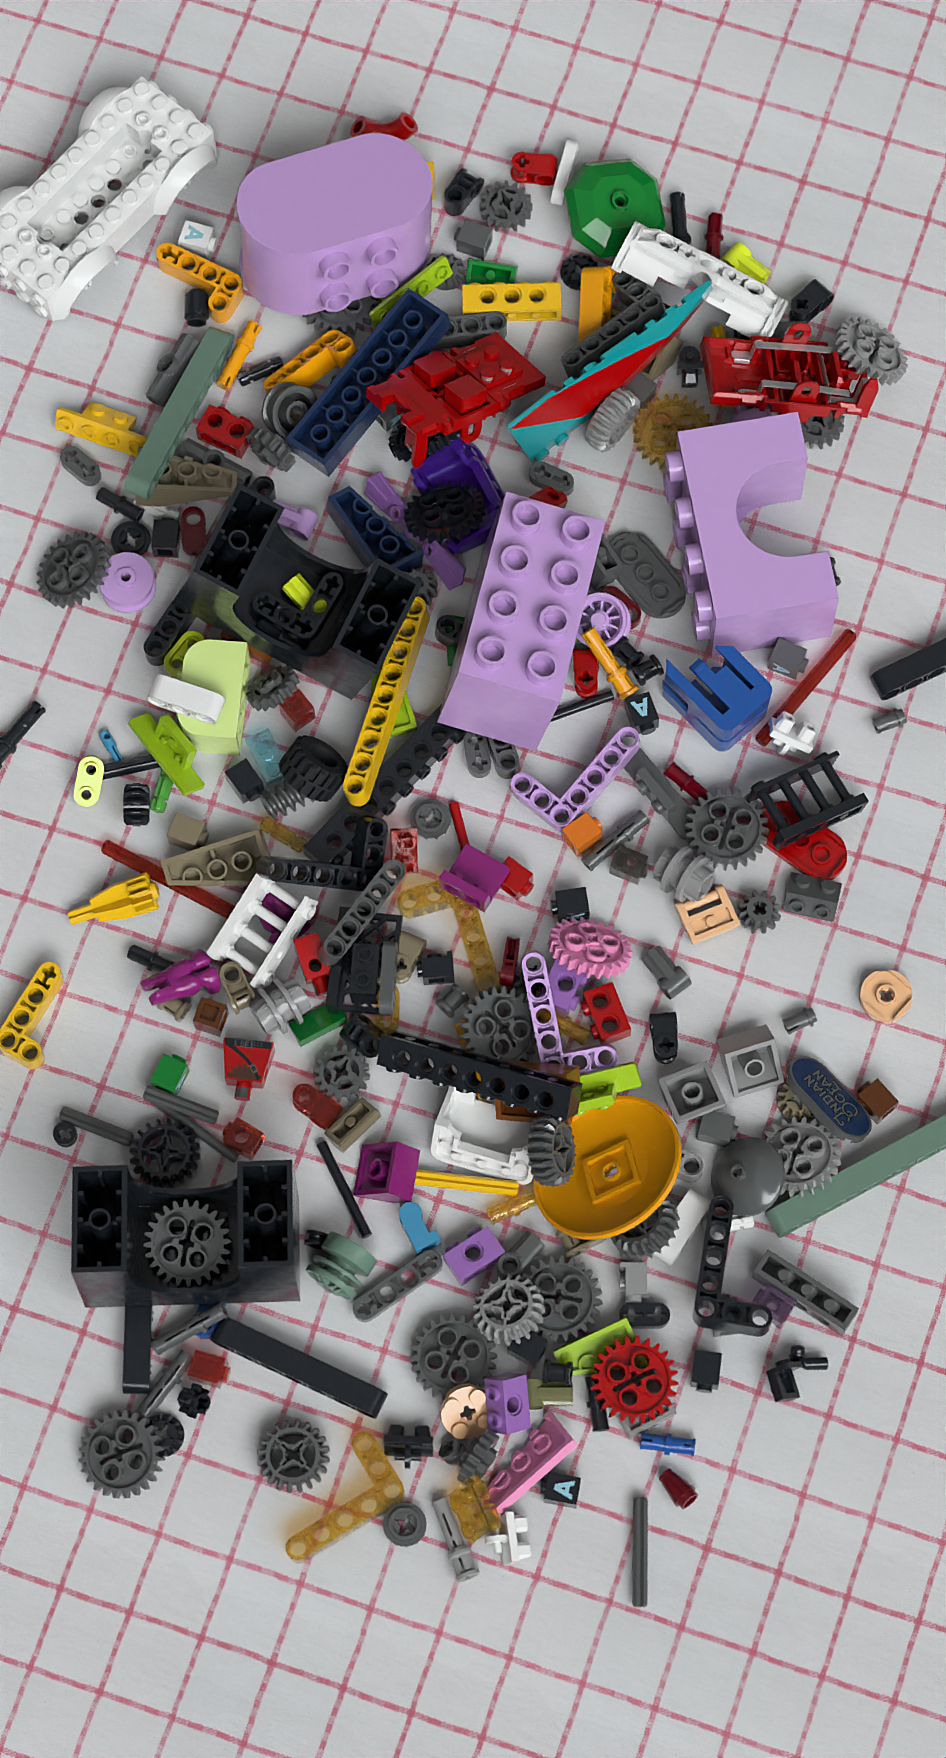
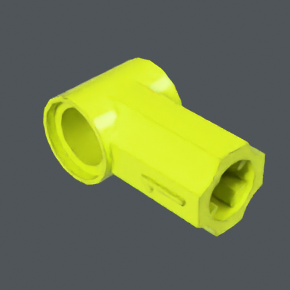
M736 242L720 259L730 267L763 284L766 283L771 274V271L753 258L750 250L740 242Z
M299 573L282 587V590L300 611H303L314 593L313 588ZM319 600L314 605L316 613H322L327 608V603L324 600Z

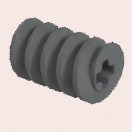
M284 780V789L279 784L275 785V794L270 789L265 791L266 798L258 794L268 815L275 821H278L277 812L280 811L284 816H287V807H290L295 812L297 811L296 803L298 802L305 807V798H308L296 791L286 780Z

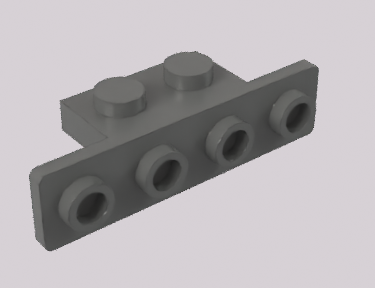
M639 748L638 752L624 767L625 771L634 780L639 792L642 795H646L651 801L653 809L659 815H663L682 839H686V834L690 831L685 830V824L691 823L686 820L687 814L694 813L644 751Z

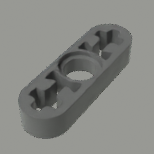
M397 941L383 942L379 994V1014L381 1015L394 1014L398 958Z

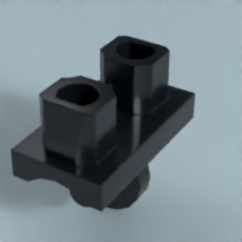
M686 346L679 353L676 375H682V388H697L698 375H701L703 370V361H700V352L697 348Z
M390 1425L388 1434L384 1435V1455L394 1456V1460L405 1461V1469L411 1468V1461H421L422 1457H433V1436L430 1435L429 1426L418 1425L415 1427L414 1436H405L404 1426Z

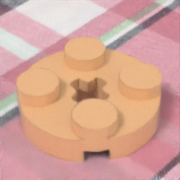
M879 970L871 973L864 980L859 1001L868 1016L874 1020L889 1024L902 1018L910 1009L912 988L907 978L901 973L894 970L881 972ZM888 990L891 991L892 1000L882 1001L880 992L886 993Z
M468 1383L460 1384L450 1389L439 1408L440 1419L446 1430L457 1439H471L488 1430L485 1390ZM468 1405L470 1409L474 1408L469 1417L465 1415L460 1416V1413L464 1411V1406Z

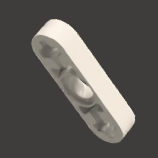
M571 140L566 142L552 191L551 204L563 206L565 203L563 190L571 181L580 142Z

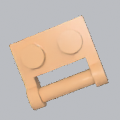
M722 884L715 886L714 890L708 892L700 901L695 900V902L688 900L674 903L676 913L692 945L740 926V921ZM717 899L721 902L717 906L690 917L688 915V911Z

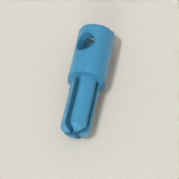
M109 730L101 732L99 737L106 750L111 754L114 762L124 760Z

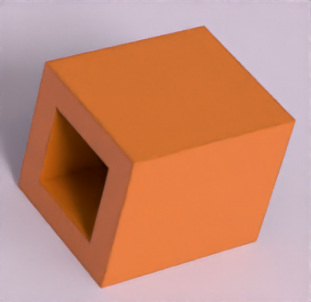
M586 812L562 829V838L578 857L602 840L601 830H603V826L596 817L591 818L588 812Z

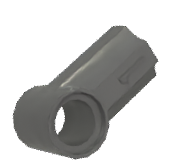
M660 946L653 947L642 957L641 961L657 979L659 988L668 999H673L692 984L686 972L680 966L676 967Z
M527 1230L512 1248L499 1258L498 1276L506 1280L508 1274L512 1275L514 1279L521 1275V1272L545 1247L540 1238ZM506 1263H513L517 1269L509 1273L504 1271L502 1267Z

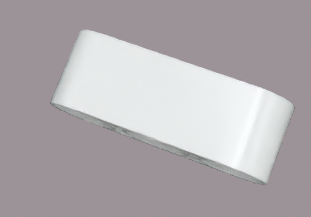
M161 674L156 675L147 697L150 703L158 707L209 724H216L225 703V698L218 693Z
M690 1188L676 1208L680 1218L677 1222L679 1229L673 1231L676 1238L670 1239L668 1241L669 1246L662 1247L661 1253L654 1252L653 1255L668 1265L673 1266L708 1214L711 1201Z

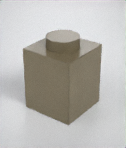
M176 813L167 833L170 844L188 851L204 847L209 837L204 822L180 813Z

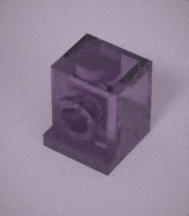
M770 1284L765 1291L760 1289L752 1301L755 1304L766 1307L769 1303L776 1304L777 1309L771 1311L772 1323L779 1329H781L796 1305L794 1300Z

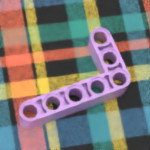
M632 727L621 728L560 799L529 774L523 772L517 773L511 779L510 785L513 795L552 828L562 832L564 827L585 814L640 748L639 734ZM628 736L635 739V742L629 746L621 743ZM609 756H616L619 759L614 765L606 764L605 760ZM593 775L602 777L601 782L598 784H591L588 780ZM521 782H527L530 786L526 791L522 792L516 789L517 785ZM577 794L585 796V800L580 804L572 802V798ZM540 798H547L549 800L548 805L545 807H538L536 802ZM561 813L569 816L565 823H558L555 821V818Z
M538 951L527 952L522 959V970L540 1062L548 1063L551 1060H557L561 1065H573V1058L577 1055H583L587 1059V1064L580 1068V1074L615 1066L617 1052L608 1043L563 1051L545 958ZM535 956L540 959L541 966L537 970H531L527 967L526 961L529 957ZM534 983H543L546 986V992L541 996L534 995L531 991ZM539 1009H548L551 1012V1018L545 1022L538 1020L536 1013ZM546 1034L553 1035L556 1038L555 1045L545 1047L541 1042L542 1037ZM603 1050H609L613 1054L612 1060L608 1063H603L598 1059L599 1053Z

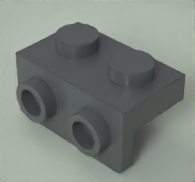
M791 872L783 910L789 913L833 922L842 883Z

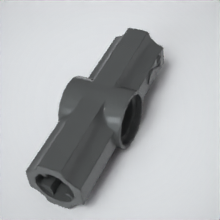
M182 333L171 353L161 358L157 365L159 373L146 393L148 400L160 407L166 405L200 344L196 338Z
M190 438L183 441L177 456L182 458L185 455L192 457L193 461L204 465L218 462L220 467L237 472V484L240 483L246 487L249 485L253 475L249 469L226 458L220 450H211Z

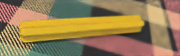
M417 1169L415 1178L416 1185L517 1196L519 1183L513 1180Z

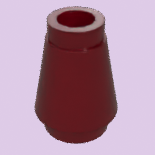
M670 1468L659 1477V1481L676 1507L680 1506L681 1509H686L697 1499L696 1487Z

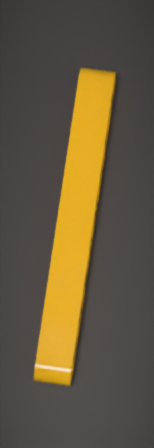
M415 597L385 658L343 782L346 797L353 806H363L370 799L430 620L425 601L420 597ZM400 655H406L403 658H398ZM393 677H399L396 680H390ZM385 699H391L389 702L382 703ZM379 721H384L380 725H375ZM372 743H376V745H375L374 747H371V748H368V747H367L368 745H370V744H372ZM363 766H369L365 770H360ZM361 788L359 792L352 793L354 789Z

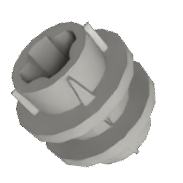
M676 846L667 848L658 859L653 871V878L660 882V890L669 893L676 888L675 899L680 902H684L687 899L692 902L702 900L715 879V870L708 866V858L700 855L692 860L693 849L688 846L681 849Z
M278 978L272 980L275 990L267 994L260 987L256 990L259 997L249 1003V1007L266 1034H271L278 1029L282 1034H286L288 1029L285 1023L291 1019H294L299 1025L304 1023L302 1015L311 1009V1004L295 978H290L283 983Z

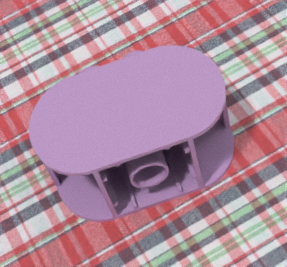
M369 133L268 162L252 170L242 181L237 194V214L241 223L242 234L239 268L246 289L257 301L272 310L285 314L307 315L322 310L338 312L346 308L351 301L371 295L375 298H383L392 294L397 287L405 285L423 270L430 254L432 175L425 159L414 147L397 137L381 133Z

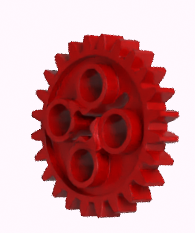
M625 1336L623 1345L616 1339L613 1342L614 1350L606 1346L604 1350L607 1356L599 1354L597 1358L601 1364L592 1365V1368L598 1371V1374L590 1376V1379L597 1381V1384L593 1385L591 1390L599 1391L600 1393L594 1400L604 1401L600 1409L604 1410L609 1407L611 1409L609 1413L610 1418L616 1413L619 1414V1423L625 1417H628L630 1425L634 1424L636 1418L643 1425L646 1420L645 1416L654 1421L656 1419L655 1411L663 1415L665 1411L662 1405L667 1407L672 1405L667 1397H675L677 1395L675 1391L671 1390V1387L677 1386L679 1382L672 1380L671 1377L675 1376L678 1371L670 1370L669 1368L675 1361H666L664 1359L668 1351L659 1353V1343L653 1348L650 1347V1338H647L641 1344L639 1336L635 1337L633 1343L630 1342L628 1336ZM635 1356H642L646 1359L647 1367L645 1369H639L635 1366ZM613 1367L619 1368L623 1373L622 1380L612 1379L610 1369ZM651 1369L656 1370L655 1374L641 1379L637 1386L635 1383H632L617 1392L613 1391L614 1387L627 1382L631 1378V1374L635 1378ZM649 1380L657 1382L659 1386L658 1393L648 1392L646 1382ZM623 1392H630L634 1395L635 1403L633 1405H626L622 1401Z

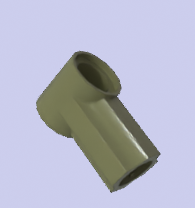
M527 1379L529 1410L543 1409L544 1406H573V1382H571L570 1386H566L564 1382L543 1383L541 1379Z

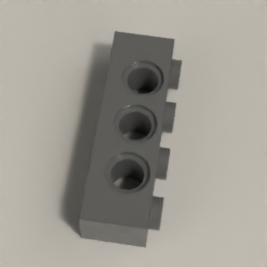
M769 1249L753 1271V1279L840 1336L844 1335L858 1313L859 1308Z

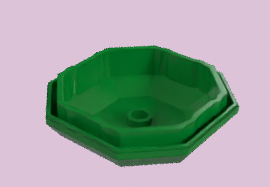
M630 158L583 163L563 190L572 238L599 258L616 257L635 221L651 229L663 231L666 227L657 179ZM615 200H620L622 202V206H618L615 203Z

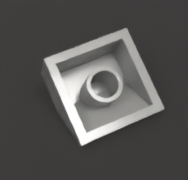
M766 1024L717 1039L721 1062L734 1098L785 1083L775 1038Z
M707 1060L658 1079L662 1096L677 1125L727 1106Z

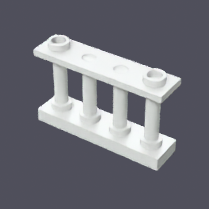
M256 873L206 953L217 961L224 962L225 959L229 958L254 976L250 983L251 986L264 989L274 979V972L291 947L293 940L296 939L306 921L310 920L315 914L318 901L307 896L301 901L278 886L276 882L261 878ZM267 893H272L296 910L288 923L262 906V901ZM253 915H258L282 932L274 945L248 928V923ZM243 936L268 954L261 967L234 950V945L239 937Z

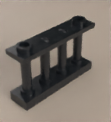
M838 751L830 754L824 752L810 763L767 782L761 780L750 788L751 791L746 801L751 803L760 798L778 827V833L772 841L777 850L861 813L869 802L864 793L857 796L850 795L836 773L833 764L840 755ZM823 770L841 798L840 804L835 806L829 804L811 775ZM800 780L804 782L821 809L819 813L815 815L808 814L791 784ZM781 789L799 818L798 823L793 825L787 823L769 794Z

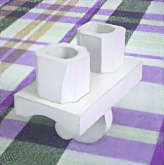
M785 711L777 719L774 717L770 718L768 721L770 726L769 736L773 737L772 743L778 745L777 753L784 755L788 750L795 752L799 749L810 754L813 749L812 740L816 733L814 724L804 721L799 729L793 727L795 717Z
M513 1511L500 1515L497 1518L498 1525L491 1526L492 1536L484 1538L485 1544H493L494 1554L501 1553L503 1566L512 1565L530 1557L531 1549L529 1542L517 1543L516 1533L527 1531V1517L514 1515Z

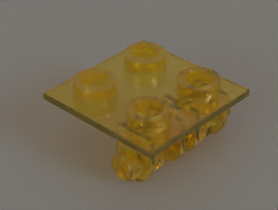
M479 1476L471 1480L468 1478L449 1494L450 1506L457 1513L461 1523V1531L464 1537L468 1539L470 1545L474 1544L488 1531H495L501 1528L500 1522L502 1521L496 1508L484 1512L493 1508L495 1504L481 1505L492 1497L488 1495L489 1491L485 1481L481 1480Z

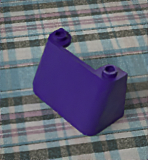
M458 437V439L450 442V446L442 447L443 451H436L433 456L426 458L421 467L417 469L412 468L410 471L414 476L412 481L419 491H429L428 486L437 488L439 482L442 486H446L448 481H451L452 485L460 481L461 486L468 483L470 489L476 487L477 492H481L486 507L484 509L486 515L482 516L483 522L477 523V529L470 528V535L461 534V540L453 537L451 543L448 540L445 541L450 552L461 555L485 544L505 495L480 449L473 443L463 442Z

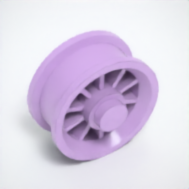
M123 552L113 555L108 560L111 567L105 569L109 576L102 577L101 580L105 584L99 585L104 601L109 607L121 613H134L144 609L151 603L156 593V581L151 565L144 557L135 553Z
M598 592L587 595L576 637L583 644L587 645L581 634L595 626L608 648L612 649L621 638L627 637L630 632L631 615L627 606L620 599L607 593Z

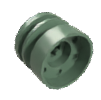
M329 1232L321 1245V1249L328 1255V1258L315 1255L313 1261L318 1266L309 1264L306 1268V1273L326 1291L353 1301L356 1292L350 1287L355 1289H361L362 1287L361 1282L354 1275L358 1274L368 1277L377 1260L350 1239L338 1233Z

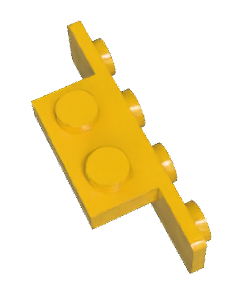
M91 401L82 414L63 407H59L56 410L55 429L135 457L138 456V447H143L148 438L132 432L136 425L137 417L106 407L100 403Z

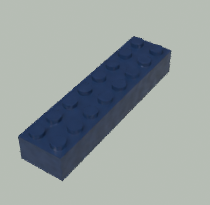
M408 288L286 437L290 451L329 477L382 412L366 397L367 387L371 385L376 386L388 381L389 375L392 373L398 376L399 370L413 365L415 360L428 355L451 327L448 314Z

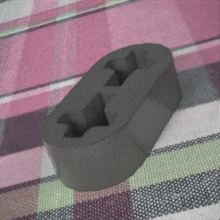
M68 446L61 451L60 460L62 466L82 484L95 486L100 482L102 475L98 464L79 448ZM76 455L78 464L72 460L68 462V456L74 457ZM83 468H85L89 472H92L94 470V476L92 477L88 475L86 477Z
M542 461L536 462L530 467L529 478L533 485L541 489L551 486L556 491L563 492L566 496L573 492L574 478L570 473ZM541 470L545 471V476L536 477V473H539ZM566 480L567 486L564 485L563 488H559V483Z
M468 731L464 736V750L468 770L473 777L484 778L491 771V758L486 736ZM472 737H476L480 741L479 750H474L473 743H469ZM476 757H480L481 763L486 764L483 766V770L473 767L476 765Z

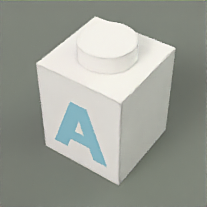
M186 220L178 243L179 247L208 260L210 253L216 250L218 238H215L213 227Z

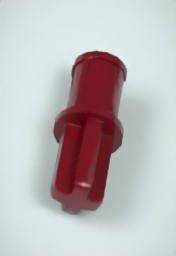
M712 212L708 216L707 233L704 235L706 240L705 252L720 260L721 241L724 239L722 235L723 216L721 213Z
M673 761L663 774L681 788V792L683 790L686 791L697 802L699 797L707 800L706 794L708 791L693 779L695 776H690Z

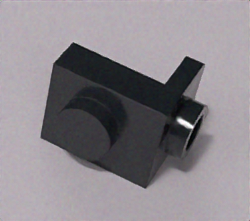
M790 1358L783 1359L775 1363V1368L766 1371L775 1403L793 1401L800 1398L792 1371L803 1367L802 1361L791 1362Z

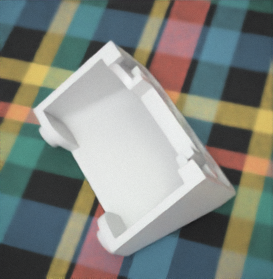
M449 1086L434 1125L431 1154L439 1161L499 1179L517 1181L521 1185L530 1183L533 1175L531 1174V1166L528 1165L529 1157L526 1145L528 1144L527 1135L530 1133L529 1128L533 1123L496 1120L495 1105L476 1100V1093H461L456 1091V1087Z

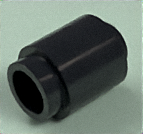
M191 289L184 297V318L191 327L205 326L206 321L209 319V295L202 289Z

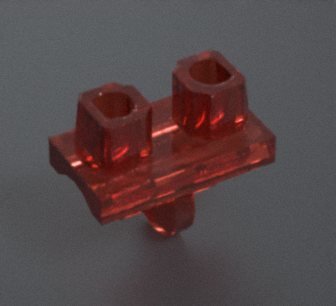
M410 826L408 828L390 829L391 859H396L404 865L405 874L418 873L417 828Z

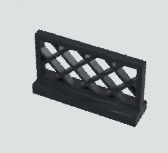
M340 906L337 924L350 907ZM357 911L359 915L367 916L366 912ZM376 913L370 920L372 926L361 933L354 943L362 941L363 944H368L364 938L376 930L383 938L377 943L380 944V948L383 946L384 941H390L394 938V941H397L399 951L403 916ZM386 921L396 922L395 930L388 936H385L379 928ZM342 927L344 934L352 936L348 928ZM352 944L339 962L331 966L325 1004L327 1011L332 1014H339V1011L381 1015L379 1014V1008L373 1007L371 1004H366L367 1006H362L363 1004L358 1003L355 1005L344 1004L345 996L349 994V987L346 989L347 982L350 984L348 972L351 970L352 963L350 964ZM333 949V955H337L335 949Z

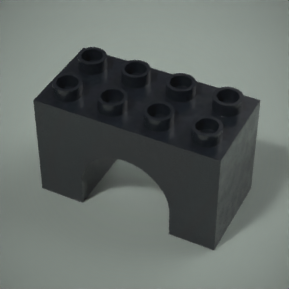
M238 483L211 525L171 604L240 641L247 642L248 645L352 700L379 672L423 582L379 558H376L366 569H351L330 563L311 554L293 542L280 528L278 520L284 510L283 506ZM329 572H336L345 579L346 590L316 639L305 641L289 631H285L291 637L304 644L302 649L286 645L255 628L260 619H265L275 627L283 630L282 627L264 618L254 610L253 599L258 593L268 592L299 610L282 590V587L298 573L314 591L322 578ZM337 579L335 582L330 581L328 584L331 589L339 587ZM324 591L322 592V594L330 600L333 598L329 595V593L326 594ZM268 600L260 602L262 609L267 607L273 612L276 608ZM283 611L280 615V621L283 623L289 622L293 617L292 611ZM298 620L296 625L304 630V634L305 632L312 631L310 625L307 626Z
M237 1161V1178L225 1184L195 1189L162 1188L141 1183L130 1175L128 1165L73 1166L71 1274L85 1308L217 1304L219 1302L225 1304L300 1301L299 1194L293 1161ZM184 1199H188L190 1207L198 1200L200 1209L209 1204L208 1211H226L228 1213V1226L222 1229H230L224 1235V1238L232 1240L231 1243L224 1244V1248L231 1251L230 1254L222 1255V1258L227 1263L217 1264L221 1272L218 1274L211 1271L212 1280L210 1281L205 1276H202V1285H198L196 1280L192 1279L191 1287H187L185 1280H182L180 1286H176V1278L174 1277L167 1283V1273L157 1276L160 1267H150L154 1257H145L147 1253L151 1252V1248L144 1246V1243L151 1242V1238L144 1235L145 1232H153V1228L148 1224L150 1212H164L163 1206L173 1210L174 1201H177L180 1207H183ZM171 1228V1231L179 1235L184 1231V1228ZM189 1228L187 1239L181 1240V1244L185 1245L180 1263L182 1267L186 1264L188 1248L194 1247V1242L190 1240L193 1228ZM210 1228L197 1229V1236L200 1240L205 1241L209 1239L211 1235ZM168 1246L165 1250V1257L170 1261L176 1260L179 1253L178 1249L175 1246ZM196 1251L191 1256V1262L194 1266L201 1267L205 1262V1257L201 1252Z

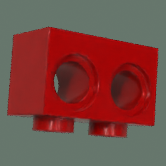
M209 405L196 427V433L199 440L242 459L250 445L246 437L254 428V424L243 416L236 417L224 407ZM215 422L221 423V425L218 427L210 426L212 423ZM237 432L243 433V435L240 437L232 436L234 433Z
M613 982L583 992V1001L580 1002L584 1016H590L593 1025L589 1027L594 1040L599 1039L600 1044H610L631 1036V1027ZM603 999L607 1002V1005L598 1008L593 1005V1001ZM606 1022H612L616 1025V1029L608 1032L602 1028V1025Z

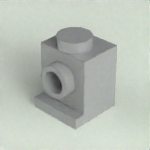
M620 1262V1273H625V1275H620V1291H625V1302H641V1299H647V1262Z

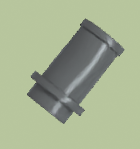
M896 708L891 713L872 719L877 734L897 726L902 728L903 724L907 723L903 710H897Z
M804 1007L802 1008L803 1011L782 1019L785 1030L789 1035L808 1025L814 1026V1023L817 1022V1017L811 1007L808 1009Z

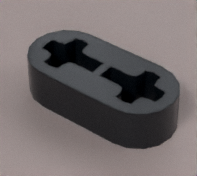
M658 1302L626 1303L622 1306L619 1313V1319L624 1317L623 1314H628L629 1309H634V1314H643V1317H635L634 1322H629L632 1329H661L667 1326L670 1320L669 1308L665 1304ZM660 1309L661 1314H665L666 1317L661 1318V1322H656L654 1317H646V1314H655V1310Z

